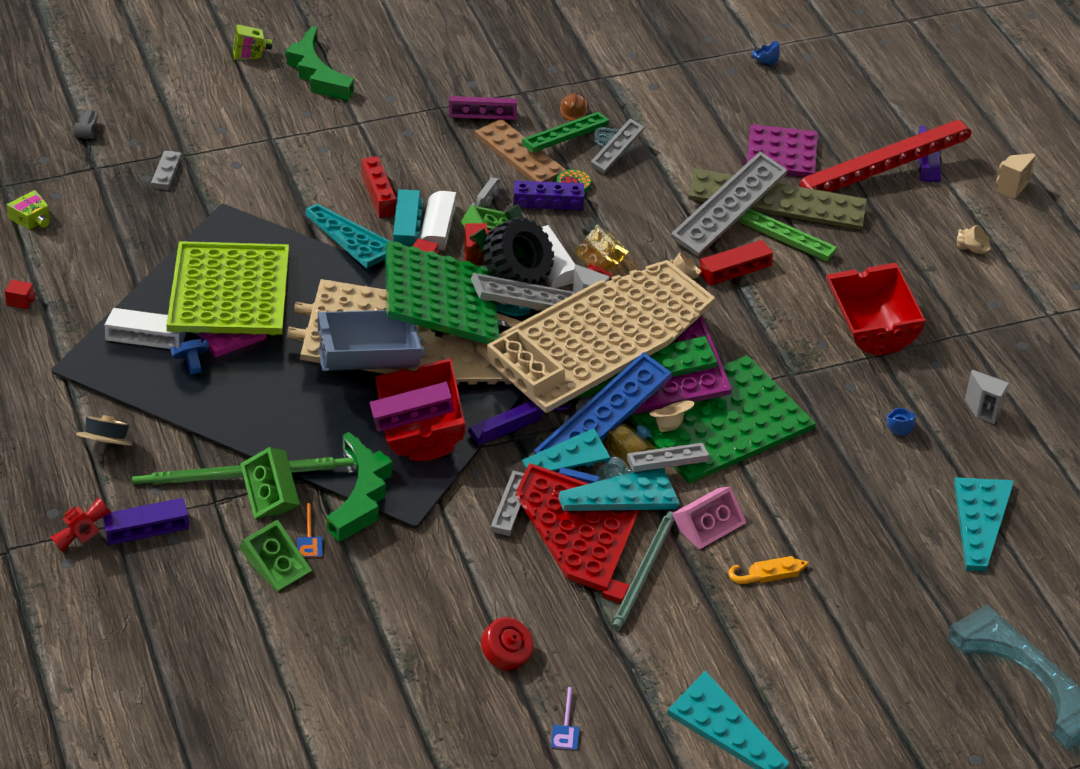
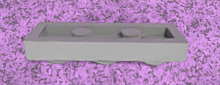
M163 152L151 181V188L169 190L182 158L180 152Z

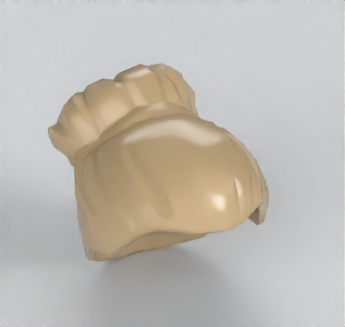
M975 225L970 229H960L958 231L957 246L961 250L969 249L975 254H986L990 251L989 237L980 226Z
M679 253L674 260H670L674 266L691 279L697 278L701 273V270L695 266L693 260L687 258L683 253Z

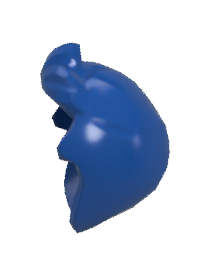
M774 41L769 46L763 45L761 50L756 49L752 52L751 58H755L762 64L772 65L779 60L780 44L778 41Z
M895 408L886 416L887 426L895 435H908L916 425L915 413H911L905 408Z

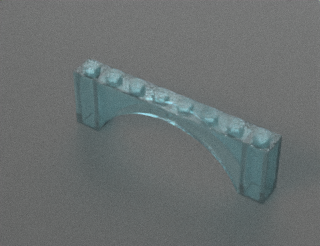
M988 604L951 625L948 640L960 652H981L998 655L1014 661L1034 674L1046 687L1055 705L1057 718L1052 737L1067 751L1080 743V687L1064 674L1057 665L1053 664Z

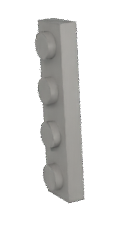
M629 119L592 159L590 166L605 174L644 131V127Z
M703 443L634 452L627 455V461L633 472L706 462L709 460V454Z
M512 471L491 524V532L507 536L511 535L522 507L516 497V490L524 473Z

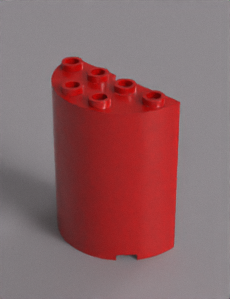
M897 263L867 267L862 273H858L857 270H850L826 275L828 286L856 345L862 351L875 355L899 352L912 343L922 332L925 318Z
M451 358L420 365L416 371L403 369L375 376L379 399L447 382L455 412L385 430L388 446L398 456L402 454L409 457V460L414 461L433 460L450 453L455 449V445L459 440L462 441L466 426Z

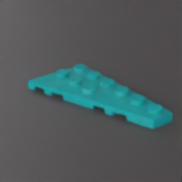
M319 204L306 208L305 215L364 267L369 268L386 259L385 247L387 241L391 242L390 240Z
M664 468L632 472L560 491L558 497L563 511L678 509L680 504Z

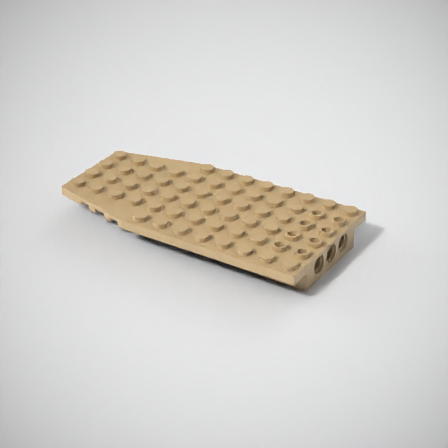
M665 260L646 266L645 270L630 271L629 275L623 277L617 275L607 282L604 280L598 281L500 333L499 339L489 344L482 343L478 345L477 352L545 413H548L620 373L643 352L650 356L668 346L715 303V297L671 262Z

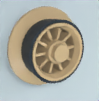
M103 415L102 418L88 416L86 417V432H77L76 435L100 441L96 461L104 462L107 443L132 445L131 442L125 440L130 425L115 421V417Z

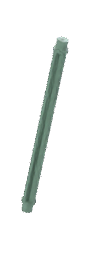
M668 511L666 516L663 517L658 531L613 619L612 628L615 631H619L625 625L630 610L642 589L665 538L674 524L673 512Z

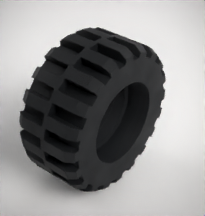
M524 217L512 218L495 226L486 237V245H484L483 252H485L484 261L487 262L488 266L486 267L488 271H491V276L534 285L544 281L551 273V268L554 264V260H552L554 257V251H552L553 244L552 241H549L547 232L544 233L543 228L539 224L536 225L535 221ZM513 241L524 252L525 267L514 256L512 249Z

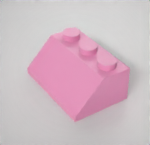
M731 486L717 488L672 513L680 532L698 549L705 547L747 523Z

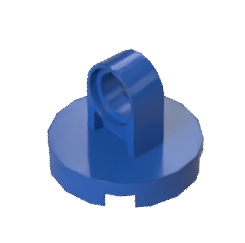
M201 339L181 343V348L176 349L174 346L170 349L174 359L186 358L190 374L193 375L201 373L198 355L208 351L210 348L207 340H204V343H202Z

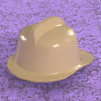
M689 400L676 402L662 409L653 410L650 412V415L655 417L661 432L671 431L681 425L684 412L691 409L695 403Z

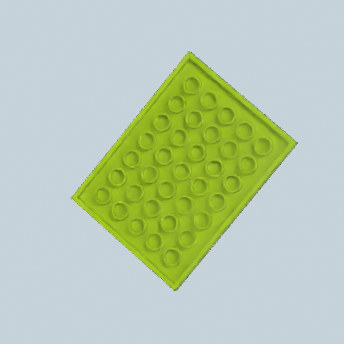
M179 241L166 325L167 332L245 333L252 335L282 334L289 245Z

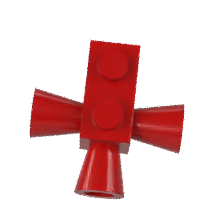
M99 497L86 513L79 506L77 508L72 507L64 514L65 517L62 519L68 527L50 538L62 552L68 548L76 537L84 544L100 531L94 522L112 512Z

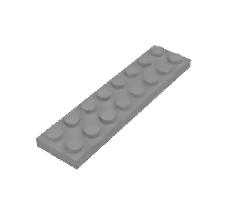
M759 152L671 233V238L699 257L787 174V169L762 152Z

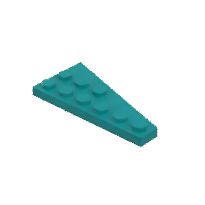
M955 477L954 488L966 571L986 572L1014 480Z
M706 671L668 709V716L754 769H788L789 762Z

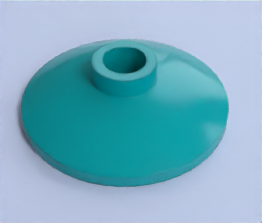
M496 302L497 311L509 316H523L528 314L531 309L529 307L520 308L512 304L504 305Z

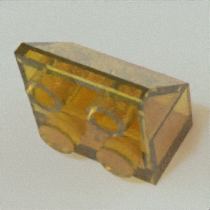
M596 225L574 252L587 266L592 263L605 270L616 266L628 251L608 230Z

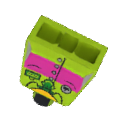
M243 25L236 26L233 46L234 60L261 58L263 49H272V40L264 39L261 29Z
M35 190L7 204L9 219L26 229H32L38 225L45 228L50 222L48 205Z

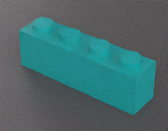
M398 189L393 242H399L404 246L411 247L419 239V232L417 231H420L422 209L419 208H423V198H420V190Z

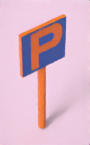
M307 503L308 537L297 538V549L303 558H322V537H312L311 504Z

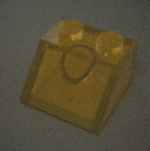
M622 424L609 431L607 438V449L630 471L632 469L627 461L628 453L657 449L647 438L642 437L637 432V429L626 424Z

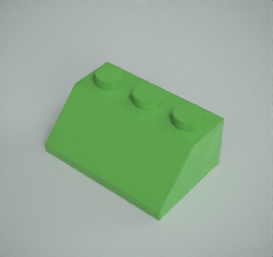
M268 447L240 464L254 519L284 514L300 505L286 450Z

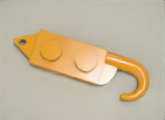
M793 556L755 562L750 566L749 575L746 576L734 574L739 565L732 566L728 573L730 579L737 584L764 583L797 577L808 566V561L794 559Z

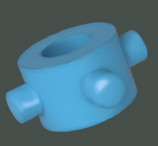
M638 425L636 427L638 429L637 432L642 437L650 438L652 436L650 434L651 431L645 426L641 425L640 427Z

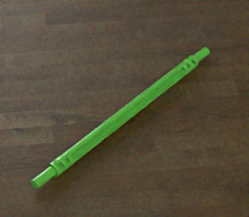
M333 457L288 462L291 473L352 466L354 465V458L333 459ZM241 465L156 472L152 473V475L133 476L132 483L133 485L145 483L157 485L244 476Z

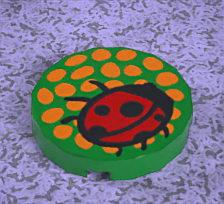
M565 170L557 176L556 182L584 183V193L590 189L591 178L586 172L581 170Z

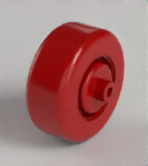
M502 617L496 619L482 634L481 648L484 656L493 666L501 670L510 671L521 667L533 653L534 643L530 631L523 623L514 618Z

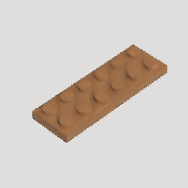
M502 119L475 131V137L530 181L553 182L557 180V176L561 172L566 170L542 150L532 153L522 146V139L525 137Z

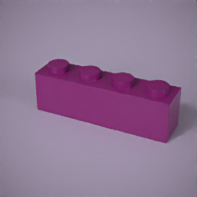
M450 96L449 117L516 120L517 99Z
M447 382L370 402L377 432L455 412Z

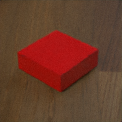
M611 579L607 590L605 589L602 598L622 603L630 585Z

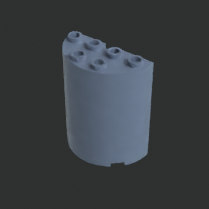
M387 310L318 312L319 356L323 371L417 368L420 364V358H424V347L421 346L418 327L414 324L388 318Z

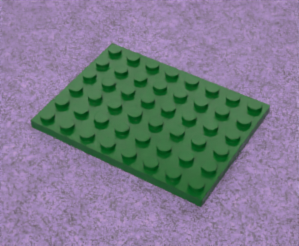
M387 241L385 249L386 309L388 318L485 344L499 339L496 301H483L480 299L471 281L473 273L491 276L492 273L488 271L486 266H477L469 261H459L451 256L444 257L433 251L426 252L414 246L408 247L399 242Z
M748 355L722 365L731 386L732 394L694 402V406L684 412L683 421L677 429L661 432L655 417L650 415L651 411L633 414L628 417L635 427L643 425L651 431L650 434L652 436L646 439L656 449L697 443L704 444L709 454L708 461L672 466L688 484L815 429L816 423Z

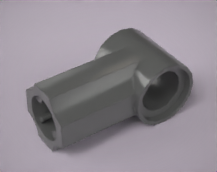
M89 109L83 112L79 123L76 122L74 126L75 138H94L95 125L98 120L97 113Z

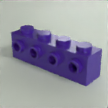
M514 180L513 206L519 204L520 208L583 210L584 183Z

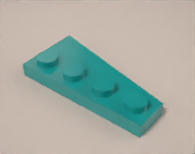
M594 428L522 460L525 469L531 463L554 472L560 471L561 467L575 470L574 467L586 465L588 467L604 461V463L611 462V458Z

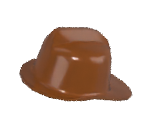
M576 92L567 95L561 100V115L571 121L585 117L587 101L579 94H576Z

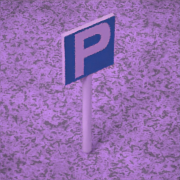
M568 687L564 725H553L551 748L577 750L579 727L569 726L572 687Z

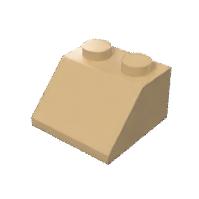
M1033 153L1010 155L1005 161H1002L999 166L1000 175L996 180V184H998L996 192L1015 199L1030 182L1036 155Z

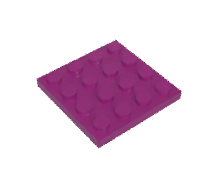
M751 124L746 164L756 154L762 152L787 169L786 175L806 177L815 173L818 132Z

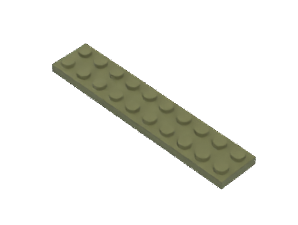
M694 168L688 199L706 202L734 175ZM777 183L750 209L767 214L862 230L867 199Z

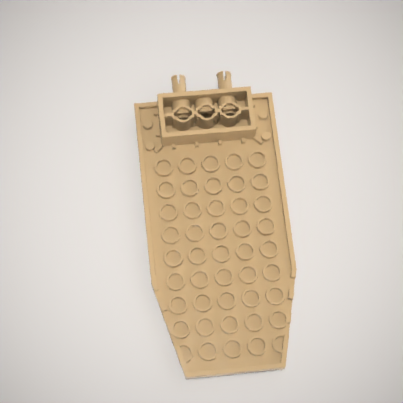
M321 279L313 304L295 302L294 314L310 316L308 328L299 329L290 326L288 328L287 339L304 341L300 360L321 363L319 356L318 312L387 310L386 289ZM497 313V319L507 322L511 327L522 322ZM415 325L418 327V336L421 337V346L424 347V358H420L419 366L451 358L457 385H459V382H468V384L488 382V384H496L498 381H504L505 384H513L477 352V346L482 344V342L451 334H444L442 338L435 337V332H432L431 329ZM419 366L417 368L363 370L387 374L403 369H408L409 371H416L419 368Z

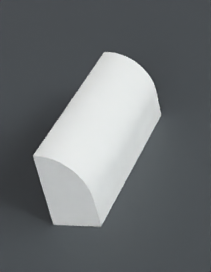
M438 191L433 193L428 199L419 239L437 243L438 250L445 251L456 207V192Z
M549 225L543 226L544 233L547 232L549 241H552V251H554V257L552 258L554 264L545 282L550 288L573 284L575 263Z
M113 308L104 324L105 340L171 349L174 346L176 349L181 348L180 344L183 343L186 332H167L168 315Z

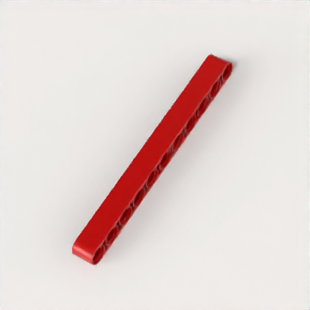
M955 120L806 176L800 181L799 186L832 192L964 142L970 138L972 132L961 120Z

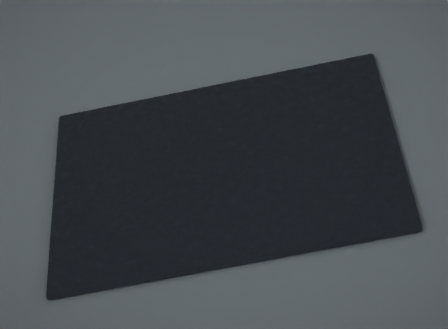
M221 204L183 242L288 244L289 257L282 334H266V339L218 357H214L212 352L208 350L198 355L201 373L191 375L186 358L174 359L170 349L105 340L104 324L111 313L110 311L52 368V374L248 458L255 456L268 447L286 450L288 461L333 457V459L350 458L343 450V435L350 432L366 448L371 449L373 454L380 450L392 460V476L384 480L386 484L385 498L377 502L379 506L378 513L412 528H417L484 445L478 446L468 433L469 427L513 409L524 395L514 384H505L504 381H498L496 384H488V382H477V384L459 382L457 388L466 426L462 441L459 440L455 445V449L450 453L433 460L414 461L409 460V457L402 454L398 456L388 446L385 430L377 432L370 402L379 400L375 376L383 375L384 373L366 370L323 371L321 363L300 360L304 341L287 339L289 326L299 329L308 328L310 316L294 314L295 302L313 304L321 279L386 289V266L377 263L366 268L347 251L226 204ZM178 246L115 308L168 315ZM497 311L498 314H501V315H504V316H507V317H510V318H513V319H516V320H519V321H522V322L525 321V320L519 319V318H517V317L505 315V314H503V313ZM186 332L183 342L201 338L197 333ZM355 465L334 467V469L292 473L293 477L346 500L353 492L358 479Z

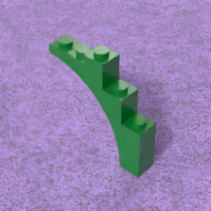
M311 26L298 44L292 43L286 49L285 58H287V65L297 67L299 79L309 81L311 92L349 101L354 93V78L332 70L318 58L314 51L318 42V28Z
M350 432L343 435V450L350 458H354L358 479L349 498L337 510L326 517L327 531L338 542L378 521L379 506L377 502L385 498L386 484L384 480L392 476V460L380 450L373 454L371 449L366 448Z

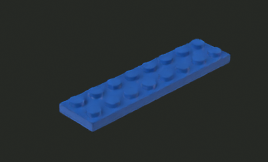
M643 352L534 450V453L537 454L593 428L602 441L672 378V373Z

